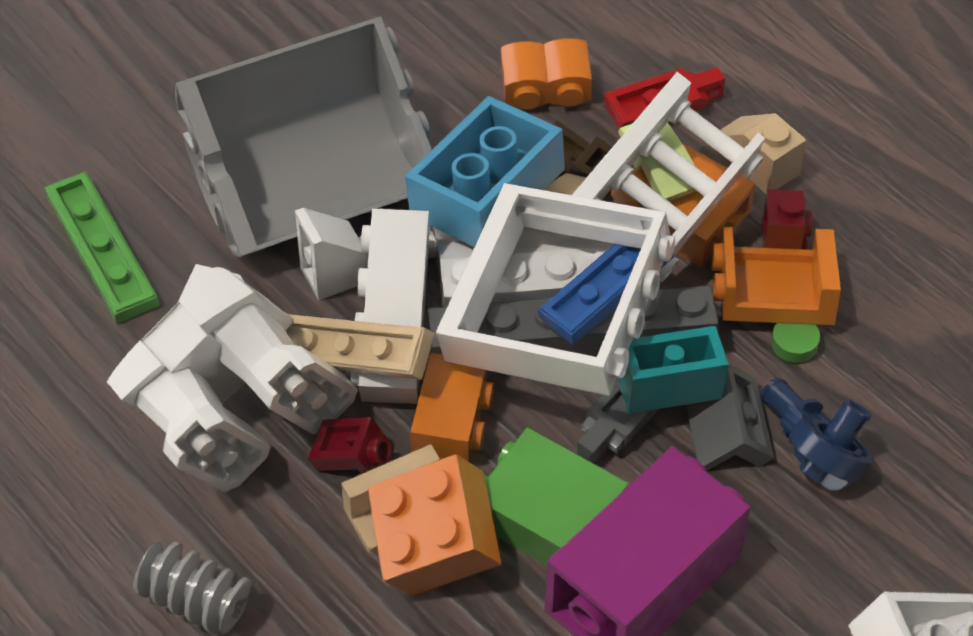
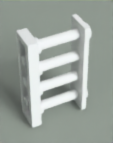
M676 72L572 194L573 196L602 201L612 188L617 192L622 189L647 209L666 212L668 225L676 230L672 235L675 236V247L673 252L674 258L660 269L661 282L669 276L679 260L675 257V254L741 175L748 180L764 159L759 154L765 140L762 135L757 133L750 143L743 148L690 108L691 102L687 98L691 82L678 72ZM669 121L673 124L681 123L732 162L717 182L661 141L663 136L659 132ZM640 154L645 158L649 155L704 196L688 216L633 175L634 169L630 166Z

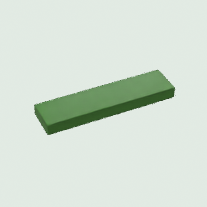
M82 172L44 187L48 201L116 324L160 307L154 289L87 172Z

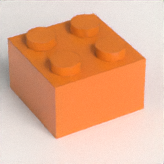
M452 455L368 487L384 582L413 596L502 565L484 471L459 455Z

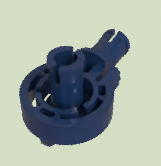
M775 378L769 381L761 391V401L767 404L781 418L780 425L784 428L783 434L794 445L795 456L801 463L799 466L801 471L829 490L840 491L847 488L852 482H859L874 460L870 450L856 437L865 423L871 418V413L854 400L845 398L842 406L831 420L822 412L823 405L818 400H803L783 378L782 380Z

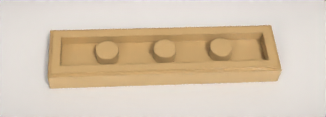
M289 315L294 321L287 328L286 333L295 346L303 347L339 371L422 380L435 334L426 328Z

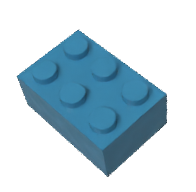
M488 96L405 175L409 210L429 211L430 226L475 247L504 183L545 190L565 169L563 129Z

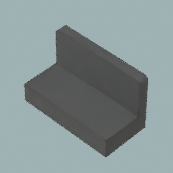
M729 364L722 399L686 404L696 457L706 471L734 455L758 467L774 459L757 380Z

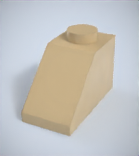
M776 113L741 116L720 129L743 148L750 143L757 133L765 138L759 153L764 159L749 178L765 194L767 189L777 190L800 175L807 140Z

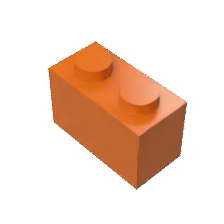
M430 353L410 432L411 453L431 444L440 460L457 454L470 462L472 450L481 451L485 434V422L479 421L481 411H490L494 394V382L487 381V370L446 362L443 355Z

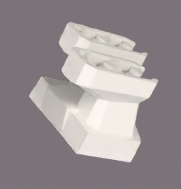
M228 270L215 276L181 299L131 349L107 380V383L122 401L152 419L166 432L163 452L177 468L224 492L240 486L268 457L271 447L256 429L222 405L245 382L269 409L311 434L318 433L322 419H337L354 402L358 391L341 371L303 347L295 346L286 333L287 328L294 319Z

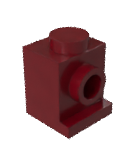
M767 189L761 220L762 248L809 250L808 237H811L813 214L812 209H805L806 201L803 190Z

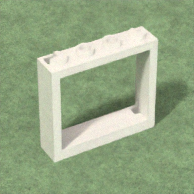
M504 183L437 328L436 336L444 360L446 362L610 396L616 379L623 378L629 363L628 349L632 339H638L642 333L645 321L644 309L648 299L654 300L658 293L660 285L659 272L664 261L669 262L674 252L675 236H670L666 212ZM524 227L641 248L597 357L477 333Z

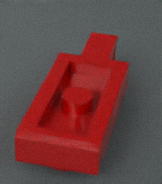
M718 67L698 74L686 72L684 68H680L606 92L604 95V106L619 130L635 122L676 72L691 82L687 100L691 102L690 108L694 111L724 96L725 77Z

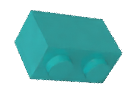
M716 326L632 339L628 349L629 363L623 378H617L628 414L722 399L729 364Z

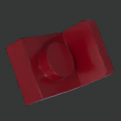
M372 417L322 419L308 456V461L316 470L358 469L363 474L389 463L393 446Z

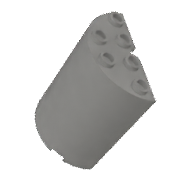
M381 16L176 83L175 99L177 112L189 131L183 133V138L196 179L219 232L225 231L228 247L237 257L297 237L295 210L307 208L347 220L370 212L372 208L378 209L408 198L405 175L432 150L427 138L430 136V127L423 111L415 112L411 106L408 96L414 94L413 81L406 69L401 70L395 54L398 53L397 39L390 27L385 28Z

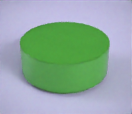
M776 323L771 340L772 349L778 357L787 362H806L813 358L818 350L820 332L815 324Z

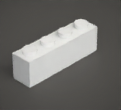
M372 208L371 225H363L361 236V252L369 253L368 269L359 268L358 296L365 297L364 312H356L355 321L424 327L430 237L429 211ZM351 372V383L359 386L361 402L418 404L420 380Z

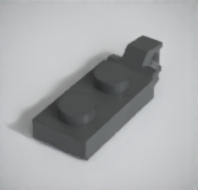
M616 379L610 396L601 395L588 409L586 420L581 425V431L585 434L577 442V455L596 464L605 455L608 448L617 453L622 447H626L659 409L628 414L618 380Z

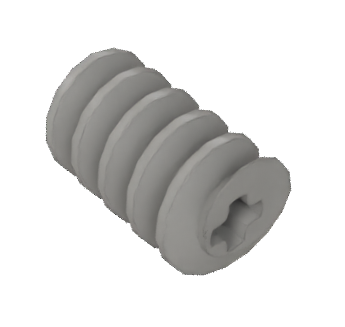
M175 541L169 545L165 552L163 551L162 542H156L151 545L143 556L134 577L133 588L136 594L145 598L151 597L153 603L162 607L168 606L170 612L181 616L185 614L187 621L196 625L202 623L204 629L210 633L220 632L222 635L227 634L235 626L246 607L252 585L251 580L243 577L235 587H232L234 571L226 568L215 578L217 562L214 560H207L200 569H197L200 562V553L192 550L181 560L183 544Z

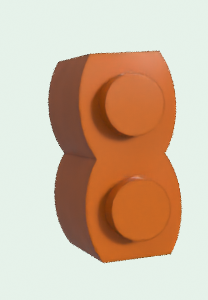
M571 38L558 39L546 44L524 41L501 47V69L506 104L517 109L529 110L548 103L572 107L591 101L592 76L587 41Z

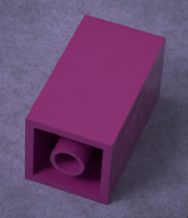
M670 447L547 560L544 611L573 636H661L740 559L750 506L746 504L744 498L737 490L729 486H723L709 475L697 459L685 456L675 447Z

